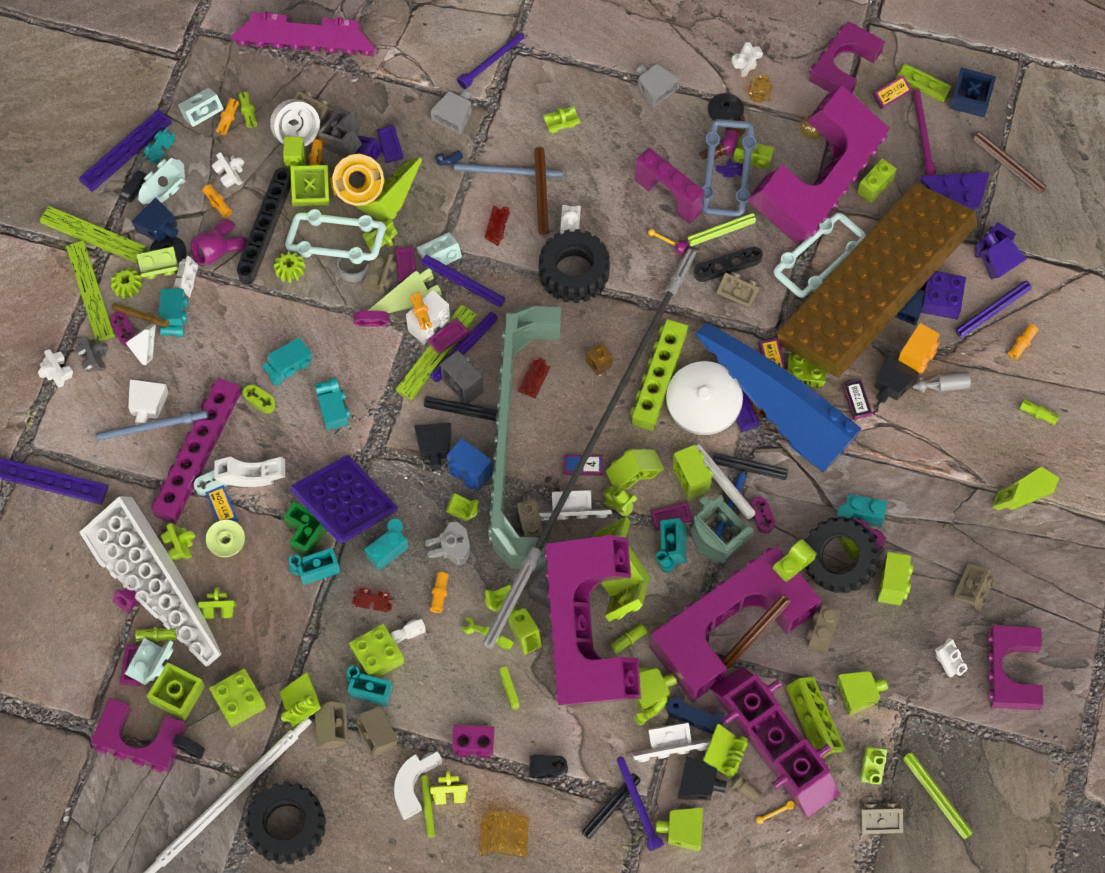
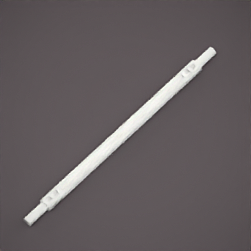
M307 718L293 730L290 729L199 818L155 858L156 861L143 873H155L162 866L165 867L283 752L299 739L298 736L312 723L310 719Z

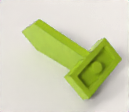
M1038 467L1007 488L999 490L992 507L998 511L1004 508L1014 510L1052 494L1056 489L1059 477L1043 467Z

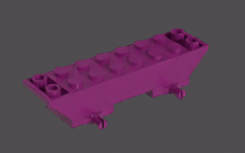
M251 12L250 20L231 36V40L236 41V44L241 46H250V43H254V46L267 48L268 44L272 45L271 47L277 49H285V46H289V49L303 50V47H307V50L320 52L321 49H325V52L338 53V50H343L345 54L356 55V52H361L364 56H374V53H378V48L362 31L363 23L355 20H344L341 17L335 19L322 18V25L292 23V17L288 15L272 14L271 12Z
M740 667L710 688L711 692L728 713L722 717V720L725 721V724L732 720L735 722L777 779L771 782L774 789L777 790V788L783 786L804 815L809 818L840 795L830 774L831 770L823 759V756L832 751V749L826 743V745L817 750L797 731L774 697L773 692L782 687L778 679L767 685L762 682L757 674L754 675L744 667Z

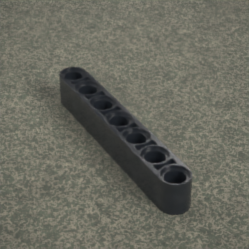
M278 168L274 172L238 263V277L244 285H249L256 279L291 189V176L286 168Z

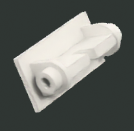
M189 256L179 262L177 276L182 278H176L173 289H184L185 295L190 298L198 264Z

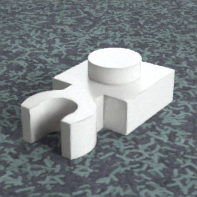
M422 619L411 620L406 623V626H403V629L392 632L391 637L395 643H399L406 638L408 640L426 632L425 625Z

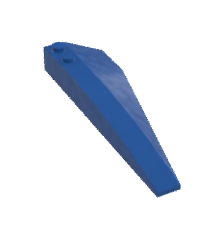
M708 323L696 332L695 335L710 352H714L717 356V361L721 365L724 364L729 370L728 374L733 379L736 378L738 380L740 388L758 409H762L766 413V418L770 422L773 421L779 428L778 432L782 437L786 436L790 441L789 445L821 472H824L850 446L862 429L802 381L743 342Z

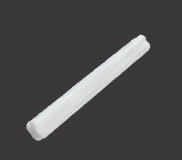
M699 444L696 445L697 449L702 451L705 458L704 463L706 467H710L713 479L747 519H751L755 515L754 509Z

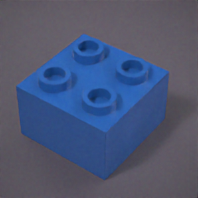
M462 438L447 454L449 473L454 478L459 477L462 479L464 484L470 489L474 488L479 492L493 474L492 460Z

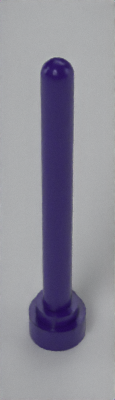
M517 34L469 74L460 75L457 78L458 84L465 90L470 87L476 76L523 40L524 34Z
M618 757V766L648 836L646 843L648 850L658 849L664 846L663 840L654 832L624 757Z

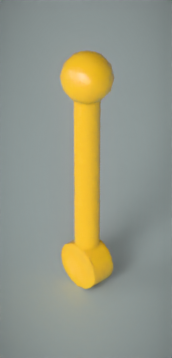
M788 801L785 806L764 816H758L756 822L762 824L767 818L786 809H793L795 804L793 801Z

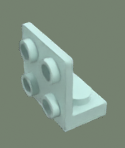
M144 638L124 674L144 685L154 681L162 673L165 667L162 665L164 661L168 660L173 652L171 647L174 642L170 640L163 647H160Z

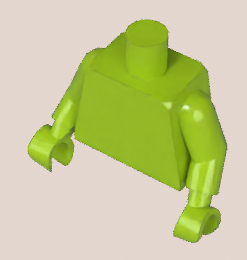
M639 667L641 699H635L641 713L636 714L637 717H633L637 724H644L667 705L668 698L670 697L668 687L677 684L673 673L662 677L658 668Z

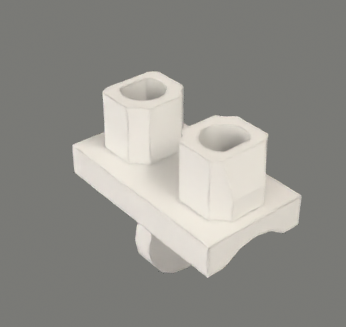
M748 42L745 43L740 54H735L732 57L731 62L734 68L741 70V76L745 77L750 70L756 68V59L761 58L763 52L759 46L752 47L751 43Z
M221 152L216 155L218 160L212 167L219 175L224 171L227 172L220 178L223 185L227 188L234 183L241 185L243 181L238 173L243 171L241 168L244 164L243 159L240 157L235 158L233 155L229 160Z
M562 205L561 234L564 233V230L570 229V232H573L575 229H579L581 206Z
M50 349L44 352L46 357L40 363L41 369L38 371V375L41 378L47 377L48 380L53 379L58 388L62 387L64 381L72 377L73 371L70 366L60 367L65 361L61 352L52 353Z
M948 638L944 645L935 649L936 658L941 662L947 676L952 677L955 674L961 676L967 671L968 668L963 662L961 653L953 639Z

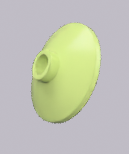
M221 520L214 523L206 534L208 549L219 557H230L237 554L245 542V534L242 527L231 520ZM229 539L230 541L229 543L225 544L223 543V540Z

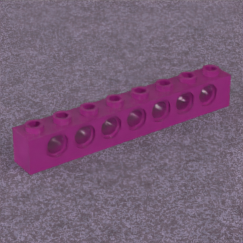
M220 378L211 385L210 395L208 399L203 401L201 410H207L208 417L211 415L216 417L214 419L204 418L194 421L192 431L188 432L185 437L183 448H180L177 453L175 464L171 465L168 471L169 476L166 482L164 481L161 484L158 498H155L152 502L151 509L155 517L176 525L194 489V481L200 477L241 395L239 385ZM224 399L223 402L216 403L217 400ZM203 431H207V432H208V433H207L206 435H204V436H200V435H199V434H200L201 432H203ZM194 448H200L197 452H191ZM191 464L190 468H183L184 465ZM177 481H183L181 485H174ZM170 497L175 498L172 502H166Z

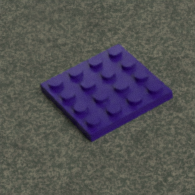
M349 455L340 458L290 487V491L340 544L396 513L398 509L393 501Z

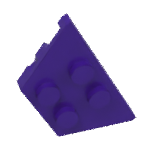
M989 173L922 176L920 182L922 184L925 183L930 190L972 210H976L980 207Z

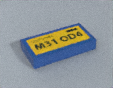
M224 485L206 492L217 522L221 520L238 521Z

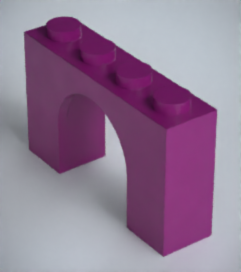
M848 21L845 26L840 27L837 32L838 36L835 39H831L826 52L822 51L817 64L814 63L809 70V81L829 93L840 85H843L852 93L857 79L841 71L835 65L834 58L847 52L855 53L874 64L884 48V40Z
M648 147L636 159L635 181L648 192L658 182L664 184L676 198V214L691 224L702 213L704 190Z
M993 625L991 631L987 633V644H990L987 662L991 663V670H988V682H991V689L988 690V701H991V708L1040 710L1043 706V685L1019 684L1010 680L1004 673L1002 660L1004 656L1012 652L1038 653L1042 647L1041 628Z
M109 698L91 740V744L95 748L94 750L101 754H106V752L114 754L113 757L124 761L125 758L132 760L133 764L140 767L144 765L150 766L153 771L158 773L163 771L169 773L178 749L172 745L176 734L185 735L187 730L185 723L165 716L156 739L150 745L143 748H132L127 746L122 739L123 728L131 708L127 703Z

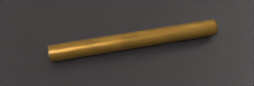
M118 303L112 304V309L163 327L169 326V321Z

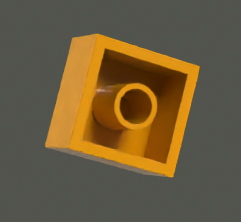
M920 323L902 349L899 361L923 374L928 366L927 363L937 353V348L940 344L938 342L940 334Z

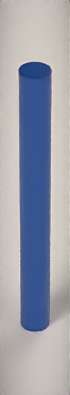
M739 473L734 485L739 493L746 479V474ZM730 498L728 499L727 505L733 510L735 504ZM721 520L715 531V534L720 539L727 524Z

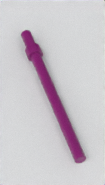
M914 90L913 96L926 164L924 165L925 174L932 176L936 173V167L932 161L920 90Z

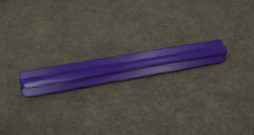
M429 255L423 257L422 265L498 307L503 306L505 297Z
M1028 281L1022 282L956 329V334L963 338L1030 291L1031 284Z
M490 312L443 361L456 351H459L462 355L466 354L498 320L497 315ZM440 365L430 374L431 379L435 382H439L442 379Z

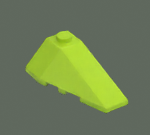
M421 157L409 159L394 171V177L384 181L382 191L374 201L356 207L378 221L381 219H394L397 216L396 213L401 209L422 162Z

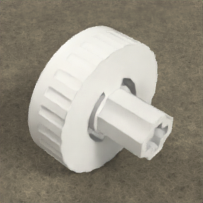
M300 99L283 101L274 109L270 119L272 133L282 144H284V136L303 137L304 145L307 146L316 138L320 128V120L316 110ZM302 119H303V127L301 128V130H299L298 132H296L298 129H300V127H301V125H302Z

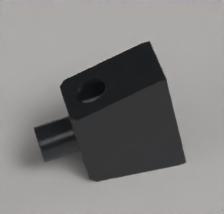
M888 354L874 386L879 390L876 398L883 403L889 397L898 400L915 384L919 372Z
M451 423L414 425L422 460H430V468L432 469L441 468V459H447V454L450 452Z
M686 757L678 799L709 801L712 798L713 791L725 793L727 781L716 779V767Z

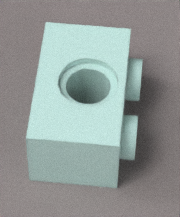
M209 87L178 105L184 119L192 127L223 110L217 94Z

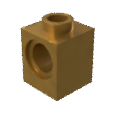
M600 343L586 353V363L598 376L613 366V355Z

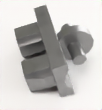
M87 336L81 337L82 343L75 347V349L82 358L86 355L88 356V359L81 363L83 369L87 372L95 369L99 371L106 369L102 359L106 357L105 353L109 349L108 345L101 343L100 340H89Z

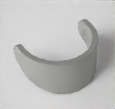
M342 257L338 258L337 269L342 279L348 282H358L366 277L370 263H367L363 271L351 274L340 269Z

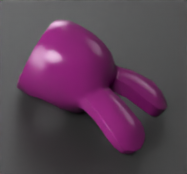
M222 219L213 230L201 232L193 237L191 240L193 259L200 266L211 264L220 259L226 252L243 251L247 239L241 236L225 239L223 236L234 230L235 223L230 219ZM199 246L204 253L205 259L199 253Z

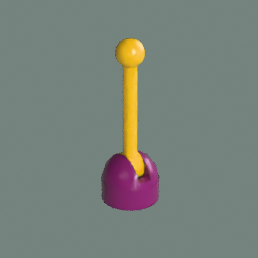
M654 229L648 230L649 236H655L674 245L675 252L681 256H684L686 250L690 247V243L687 241L679 240L674 242L656 233Z

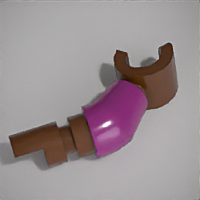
M743 115L739 116V121H745ZM725 127L726 132L719 145L715 148L714 160L719 158V155L727 156L734 152L737 148L738 137L744 134L745 129ZM708 149L699 153L703 160L707 158Z

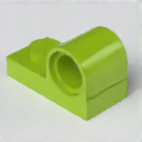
M801 539L772 569L787 582L815 559L817 553Z

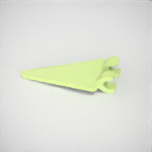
M430 269L425 270L421 274L415 271L368 311L393 313L413 308L409 297L413 294L414 298H416L415 292L421 293L422 299L432 290L439 296L442 293L438 285L427 290L424 283L434 279Z

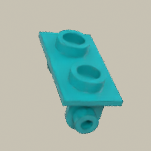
M168 127L164 131L160 130L154 137L156 142L153 145L149 143L143 152L146 154L143 159L149 157L150 163H158L165 154L160 148L163 147L165 150H168L175 142L176 136L173 133L168 134L166 132Z

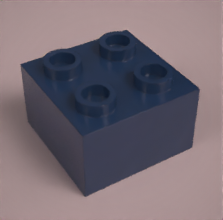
M961 67L950 109L985 117L996 76Z

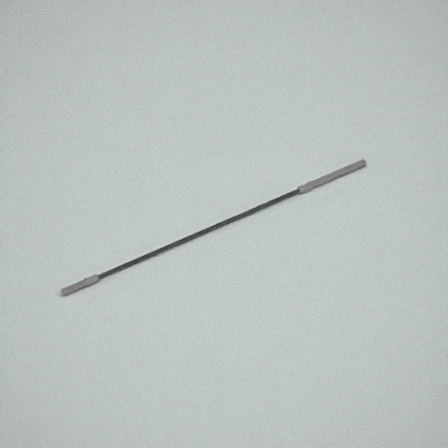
M690 248L686 250L674 275L671 276L662 303L535 547L530 549L526 559H524L512 587L484 638L483 645L485 647L493 648L532 571L535 570L542 554L541 549L670 299L676 295L683 283V279L695 257L696 252Z

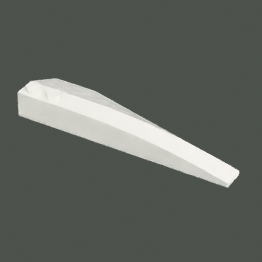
M119 496L79 533L98 563L102 567H106L110 575L118 579L124 588L127 587L131 591L135 590V599L156 619L164 623V627L168 630L176 628V638L181 643H184L189 648V651L205 666H209L222 653L203 614L181 574L133 497Z

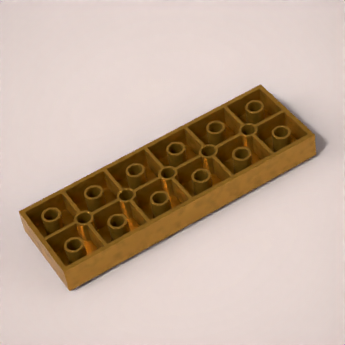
M915 183L776 332L780 346L839 378L977 227L975 211Z

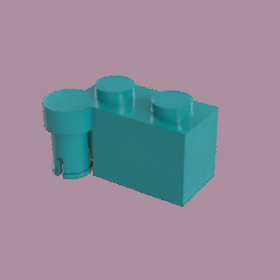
M161 289L159 317L169 321L168 327L160 326L161 336L184 337L185 335L184 322L188 320L185 308L189 307V297L185 296L184 289Z
M299 337L268 354V363L265 362L262 369L268 374L272 384L278 386L286 378L293 376L298 370L306 369L311 364L312 352Z
M336 376L324 382L314 383L326 431L349 425L347 419L351 417L348 406L344 407L343 401H346L344 390L339 389Z
M848 494L846 505H841L837 511V518L839 516L849 519L855 517L864 520L868 525L882 527L887 501Z
M680 518L660 521L662 551L657 552L655 555L657 558L655 559L659 562V567L665 573L672 572L676 564L687 563L686 527Z
M399 519L390 520L387 524L388 532L364 549L367 560L377 571H380L408 549L407 539L402 533L403 524Z
M333 547L303 557V561L297 554H294L295 557L292 555L289 557V570L293 575H300L303 585L341 573Z
M354 665L350 666L347 669L346 677L349 683L347 690L349 697L388 707L393 692L392 681L362 674L357 666L356 668H354Z

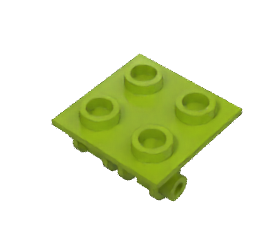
M789 354L788 372L802 382L807 381L808 387L809 381L811 382L810 387H824L825 370L796 354Z
M307 672L279 691L286 709L282 712L281 719L284 722H291L292 727H295L321 709Z
M717 724L703 761L716 767L719 772L732 779L734 774L738 772L737 769L742 762L740 757H744L742 752H745L748 746V739L743 736L739 739L723 726Z

